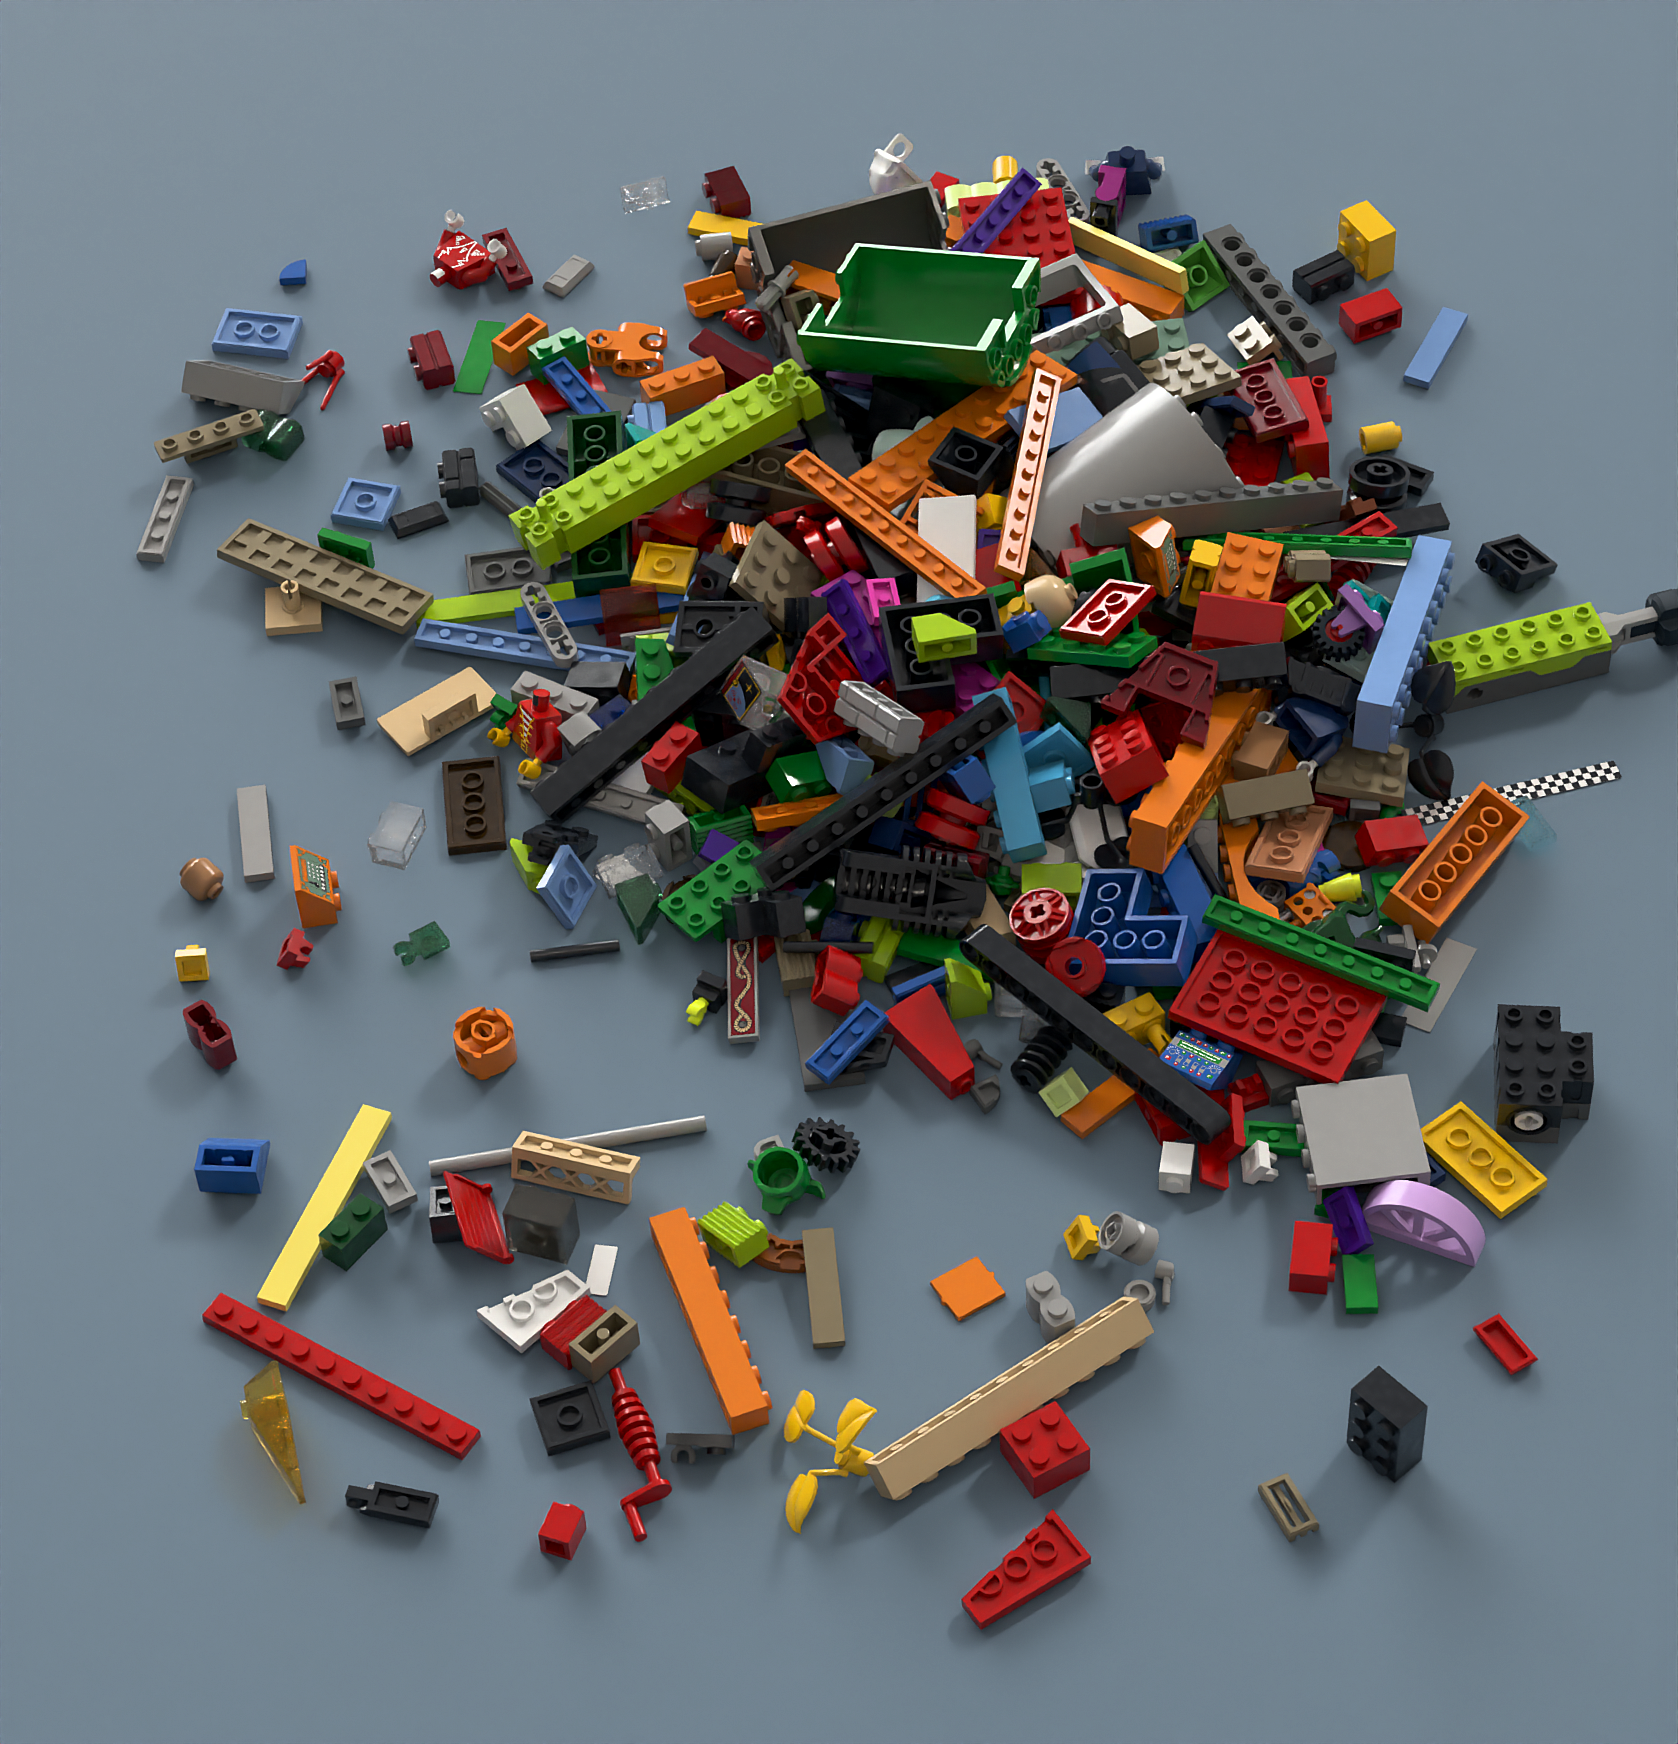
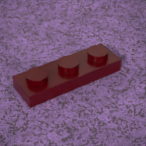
M507 228L482 235L483 244L487 250L488 243L492 239H497L507 249V254L504 258L496 259V268L508 291L533 284V276Z

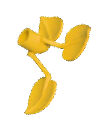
M800 1391L795 1405H793L784 1425V1438L786 1441L795 1443L804 1430L836 1448L834 1462L839 1467V1469L810 1470L807 1476L800 1474L792 1484L786 1499L785 1511L787 1521L796 1533L801 1534L802 1522L808 1514L817 1494L818 1481L816 1476L840 1475L847 1477L850 1472L866 1477L869 1474L863 1462L874 1456V1454L854 1446L852 1443L877 1410L860 1399L854 1398L845 1406L837 1423L838 1435L836 1441L808 1425V1421L815 1410L814 1397L809 1391Z

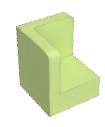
M1070 1067L1049 1081L1038 1093L1055 1117H1058L1079 1103L1089 1091L1073 1068Z

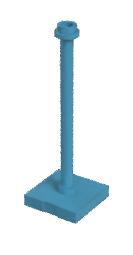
M1038 677L1040 696L1053 706L1050 678ZM1054 709L1044 721L1045 732L1023 746L1028 773L1029 768L1064 759L1066 768L1071 767L1074 778L1096 765L1092 754L1059 722L1055 723Z

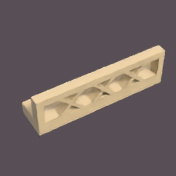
M522 1131L512 1146L511 1178L628 1205L632 1200V1182L640 1168V1157L527 1131ZM521 1159L530 1161L536 1170L531 1172L520 1169ZM552 1166L560 1168L566 1176L564 1178L554 1177L548 1169ZM581 1173L588 1174L596 1183L593 1185L584 1184L578 1175ZM610 1180L623 1182V1192L614 1191L607 1182Z

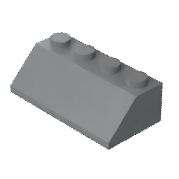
M186 360L181 392L190 394V399L205 402L206 398L214 399L215 405L230 407V403L239 405L238 410L241 411L258 409L263 410L264 416L279 418V414L290 413L304 387L305 381L211 360Z

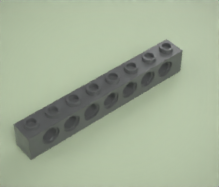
M1231 224L1203 233V240L1206 241L1224 273L1231 290L1259 324L1262 321L1265 322L1283 346L1279 350L1288 361H1291V365L1300 376H1309L1311 381L1315 376H1325L1333 373L1335 360L1337 359L1335 348L1327 343L1321 331L1314 327L1308 315L1297 306L1293 296L1288 295L1280 280L1275 279L1267 264H1263L1258 258L1256 251L1245 242L1243 235L1237 232Z

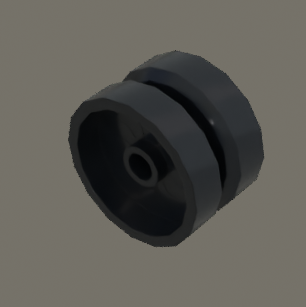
M1379 456L1356 460L1349 469V487L1346 502L1361 497L1363 501L1374 498L1377 509L1361 517L1371 516L1378 511L1387 513L1406 509L1407 491L1410 482L1408 467L1397 460Z
M711 479L709 493L712 496L725 498V503L713 501L707 503L706 518L722 520V523L725 524L731 522L734 524L738 523L739 525L744 524L745 527L748 524L757 526L758 523L765 520L767 512L751 508V503H769L771 488Z

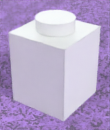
M1163 1141L1159 1169V1190L1171 1193H1190L1195 1144Z

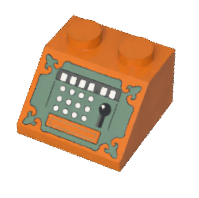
M1157 515L1129 527L1128 532L1137 577L1145 584L1154 586L1155 591L1166 598L1170 596L1180 577L1178 564L1181 560L1175 548L1174 539L1176 538V532L1174 527Z
M296 845L290 846L294 890L302 928L338 923L337 911H341L342 906L340 894H334V889L339 888L337 871H331L328 859Z

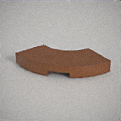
M769 1233L766 1237L770 1247L752 1259L756 1264L772 1271L782 1273L806 1272L802 1240L790 1241L780 1239Z

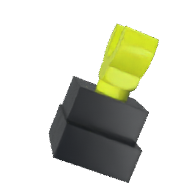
M702 970L697 977V985L692 991L694 1002L686 1010V1013L690 1015L687 1022L699 1026L707 1010L717 1014L721 1006L728 999L726 979Z

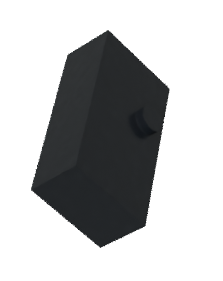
M766 722L688 755L681 785L721 814L774 792L765 778L768 770L762 771L761 774L757 773L740 755L743 753L742 750L745 749L744 745H746L748 740L747 737L750 736L749 732L769 725V723ZM802 747L800 754L808 752L807 749Z

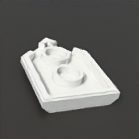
M1078 804L1069 822L1078 859L1088 868L1091 866L1094 869H1102L1094 860L1095 849L1099 845L1106 844L1098 808L1090 810L1085 808L1083 804ZM1103 804L1110 839L1113 841L1122 836L1129 837L1121 807ZM1067 807L1066 809L1067 814L1069 812L1070 807Z

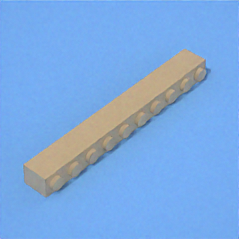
M1121 1297L864 1461L863 1463L880 1496L892 1500H901L912 1493L911 1488L919 1483L932 1481L939 1475L938 1471L947 1465L953 1466L965 1459L964 1454L970 1450L980 1449L991 1442V1437L997 1434L1000 1429L1016 1422L1025 1415L1043 1408V1403L1051 1398L1057 1399L1069 1392L1068 1387L1076 1382H1084L1095 1375L1094 1371L1099 1367L1117 1362L1121 1358L1120 1354L1127 1349H1135L1146 1342L1145 1338L1154 1333V1330L1138 1298Z

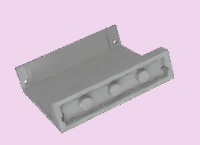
M1408 1074L1342 1081L1339 1084L1326 1083L1296 1087V1100H1291L1293 1119H1299V1124L1296 1125L1298 1143H1304L1305 1149H1301L1302 1164L1304 1168H1309L1310 1174L1306 1175L1309 1193L1314 1192L1317 1205L1322 1204V1189L1407 1178H1414L1415 1182L1430 1186L1431 1171Z

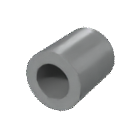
M731 232L700 235V240L695 241L696 256H702V261L716 260L718 255L726 250L733 252Z

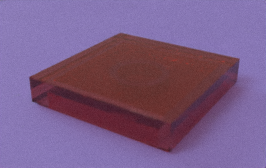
M656 583L600 590L607 647L621 645L620 634L661 628Z

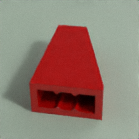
M928 984L884 1012L889 1016L890 1022L883 1028V1032L894 1035V1044L950 1100L970 1091L971 1086L975 1084L974 1065L931 984Z

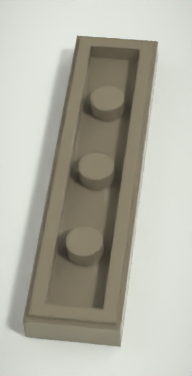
M830 1227L802 1230L813 1349L845 1346L834 1229Z

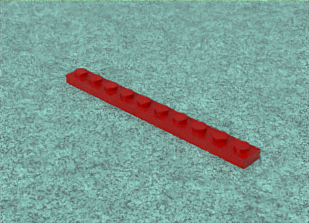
M220 1293L202 1314L204 1323L460 1460L466 1457L481 1437L480 1430L223 1293Z

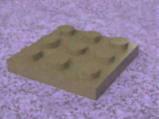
M1203 343L1192 344L1189 348L1177 352H1169L1163 357L1146 360L1136 365L1150 383L1161 386L1173 397L1176 394L1179 395L1186 405L1242 386L1241 376Z
M764 520L757 524L729 586L747 602H764L771 622L786 636L791 638V632H784V598L810 597L811 592L818 589L823 574L814 563Z
M1342 736L1343 742L1336 754L1321 768L1318 767L1315 792L1359 800L1380 801V804L1402 807L1410 748L1391 744L1388 752L1382 753L1352 747L1353 738Z

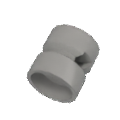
M1119 1211L1111 1213L1105 1219L1098 1235L1100 1248L1116 1256L1121 1255L1123 1259L1138 1266L1146 1264L1152 1258L1159 1242L1157 1229L1141 1221H1136L1134 1218Z

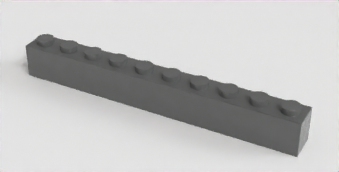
M1322 477L1310 482L1304 480H1294L1289 484L1271 482L1268 486L1245 485L1244 488L1239 489L1222 487L1219 491L1196 490L1194 493L1189 494L1172 492L1169 496L1150 494L1146 495L1145 498L1138 499L1122 497L1118 501L1099 499L1095 503L1083 504L1080 537L1093 547L1131 543L1128 528L1157 515L1167 523L1172 524L1176 532V538L1339 521L1343 489L1333 483L1332 479Z

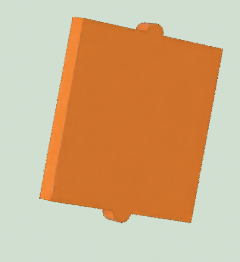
M977 1256L930 1281L931 1287L941 1298V1304L947 1306L958 1321L1006 1296L1005 1291L995 1280L994 1272H989Z

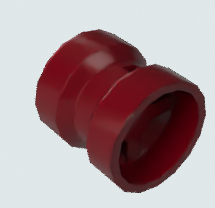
M409 420L401 421L398 426H393L390 423L382 425L386 451L395 450L398 446H403L404 448L413 447Z

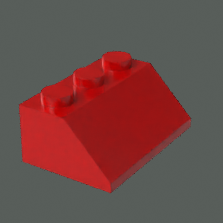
M1200 591L1192 633L1191 652L1283 642L1287 604Z

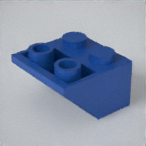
M208 1138L199 1144L194 1168L199 1191L261 1194L270 1150V1140Z

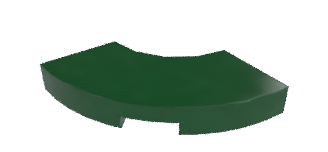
M835 874L817 886L803 902L806 929L810 931V935L824 929L825 920L833 909Z

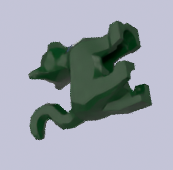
M1362 890L1361 895L1364 900L1362 906L1349 901L1343 902L1320 920L1310 922L1302 927V929L1353 949L1356 937L1352 933L1345 916L1348 913L1358 918L1369 916L1375 906L1374 897L1369 891ZM1379 926L1363 932L1359 938L1382 943L1379 934L1384 930V927Z

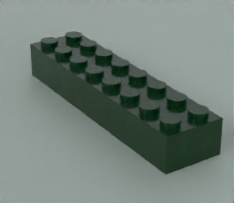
M621 410L567 416L569 482L626 450L625 429ZM629 522L571 554L572 582L576 598L632 590L630 584L632 577Z

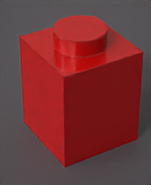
M553 1501L538 1532L541 1551L572 1560L587 1529L584 1511L573 1504L563 1505Z

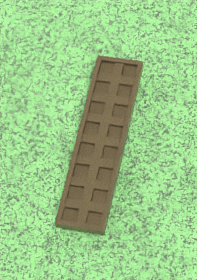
M250 518L217 549V558L279 584L288 580L289 588L291 589V580H294L298 583L299 592L402 635L434 602L433 593Z

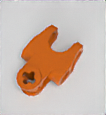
M627 322L621 324L618 327V331L598 329L591 331L586 337L587 346L589 347V363H592L593 366L612 367L615 374L623 377L652 376L664 371V356L658 352H653V350H663L668 344L667 330L661 327ZM650 335H657L662 339L655 341L647 338ZM600 336L603 337V341L601 342V344L599 342ZM599 352H601V360H598L597 357ZM644 361H654L658 365L650 367Z

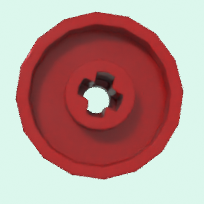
M838 517L825 523V531L831 540L830 542H827L822 533L817 530L803 537L811 551V557L829 582L846 574L842 567L843 564L847 566L849 571L854 569L860 575L869 570L858 547Z
M930 787L925 802L928 806L939 810L940 814L921 811L915 826L955 846L958 844L976 850L981 836L977 831L965 825L968 822L976 826H985L991 811Z

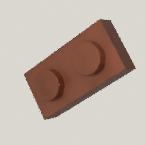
M1361 497L1346 502L1345 505L1341 506L1339 521L1359 518L1377 509L1374 498L1363 501Z

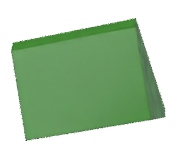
M1205 240L1200 241L1171 261L1186 268L1189 291L1183 295L1184 308L1189 312L1194 311L1230 286Z

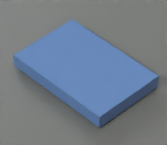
M226 308L212 341V350L289 359L303 324L302 316Z

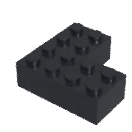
M994 593L879 607V634L894 702L911 713L956 708L955 680L951 665L1003 659L1004 634ZM942 613L974 628L977 633V654L919 663L912 640L911 617Z

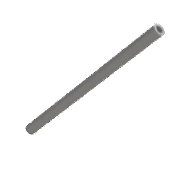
M703 1115L562 1140L605 1148L707 1131L705 1116ZM512 1147L429 1161L431 1176L442 1175L444 1171L454 1173L512 1163Z

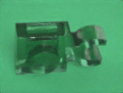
M433 921L409 933V942L400 941L393 946L396 956L406 953L400 957L402 965L408 966L419 955L426 960L450 948V942L438 924Z

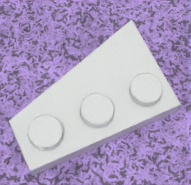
M566 1270L534 1284L532 1290L516 1297L512 1294L503 1298V1303L488 1308V1306L478 1309L477 1315L480 1320L515 1349L523 1353L540 1338L541 1330L548 1321H556L564 1314L565 1308L570 1302L574 1300L579 1301L585 1295L590 1296V1287L569 1270Z

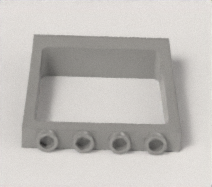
M1077 253L1041 268V292H1038L1035 307L1074 289L1084 287L1101 305V308L1031 338L1030 344L1033 346L1031 353L1036 350L1043 354L1059 351L1063 346L1077 340H1084L1088 335L1102 329H1109L1113 324L1124 320L1119 305L1094 277Z

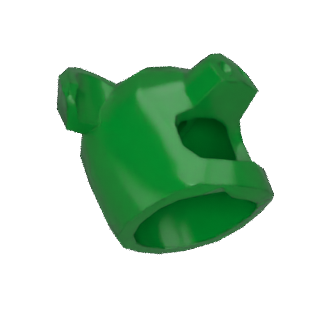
M779 1146L768 1148L759 1154L756 1161L748 1160V1168L753 1171V1181L763 1195L761 1209L768 1213L782 1215L788 1204L800 1200L805 1193L813 1194L821 1199L826 1197L823 1185L811 1178L806 1162L797 1152Z

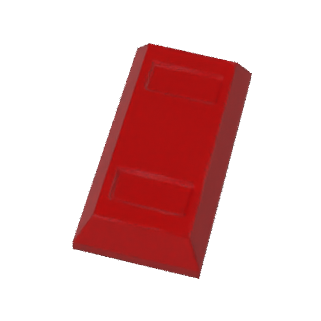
M1499 1313L1473 1327L1472 1330L1511 1375L1538 1361V1358Z

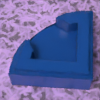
M306 259L287 265L280 273V285L306 284Z

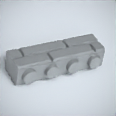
M844 680L840 683L838 691L840 698L836 700L834 712L844 719L843 724L858 728L857 733L862 736L872 737L873 744L887 747V753L903 757L905 753L914 754L917 752L920 742L918 736L922 734L924 721L864 682Z

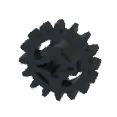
M818 1117L816 1122L811 1118H807L806 1123L800 1122L792 1138V1142H794L792 1149L799 1151V1155L803 1159L806 1158L808 1160V1166L814 1164V1166L818 1167V1171L828 1168L829 1172L834 1174L836 1168L843 1173L847 1167H853L860 1152V1148H858L860 1142L859 1140L852 1139L854 1132H845V1125L841 1124L838 1126L832 1119L826 1123L821 1117Z

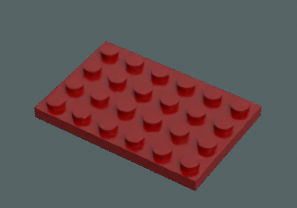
M1062 188L1037 190L983 253L1040 258V268L1075 254ZM998 194L958 198L963 235ZM1083 287L1074 289L1038 306L1071 303L1074 297L1076 300L1081 295Z
M1217 929L1170 1007L1168 1018L1320 1083L1339 1084L1345 1077L1386 1004L1387 996Z

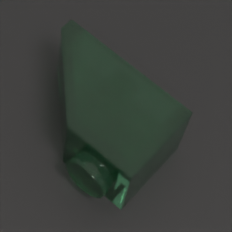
M648 873L614 884L617 905L638 945L645 942L661 913L658 910L659 900H662V891L657 882H652Z

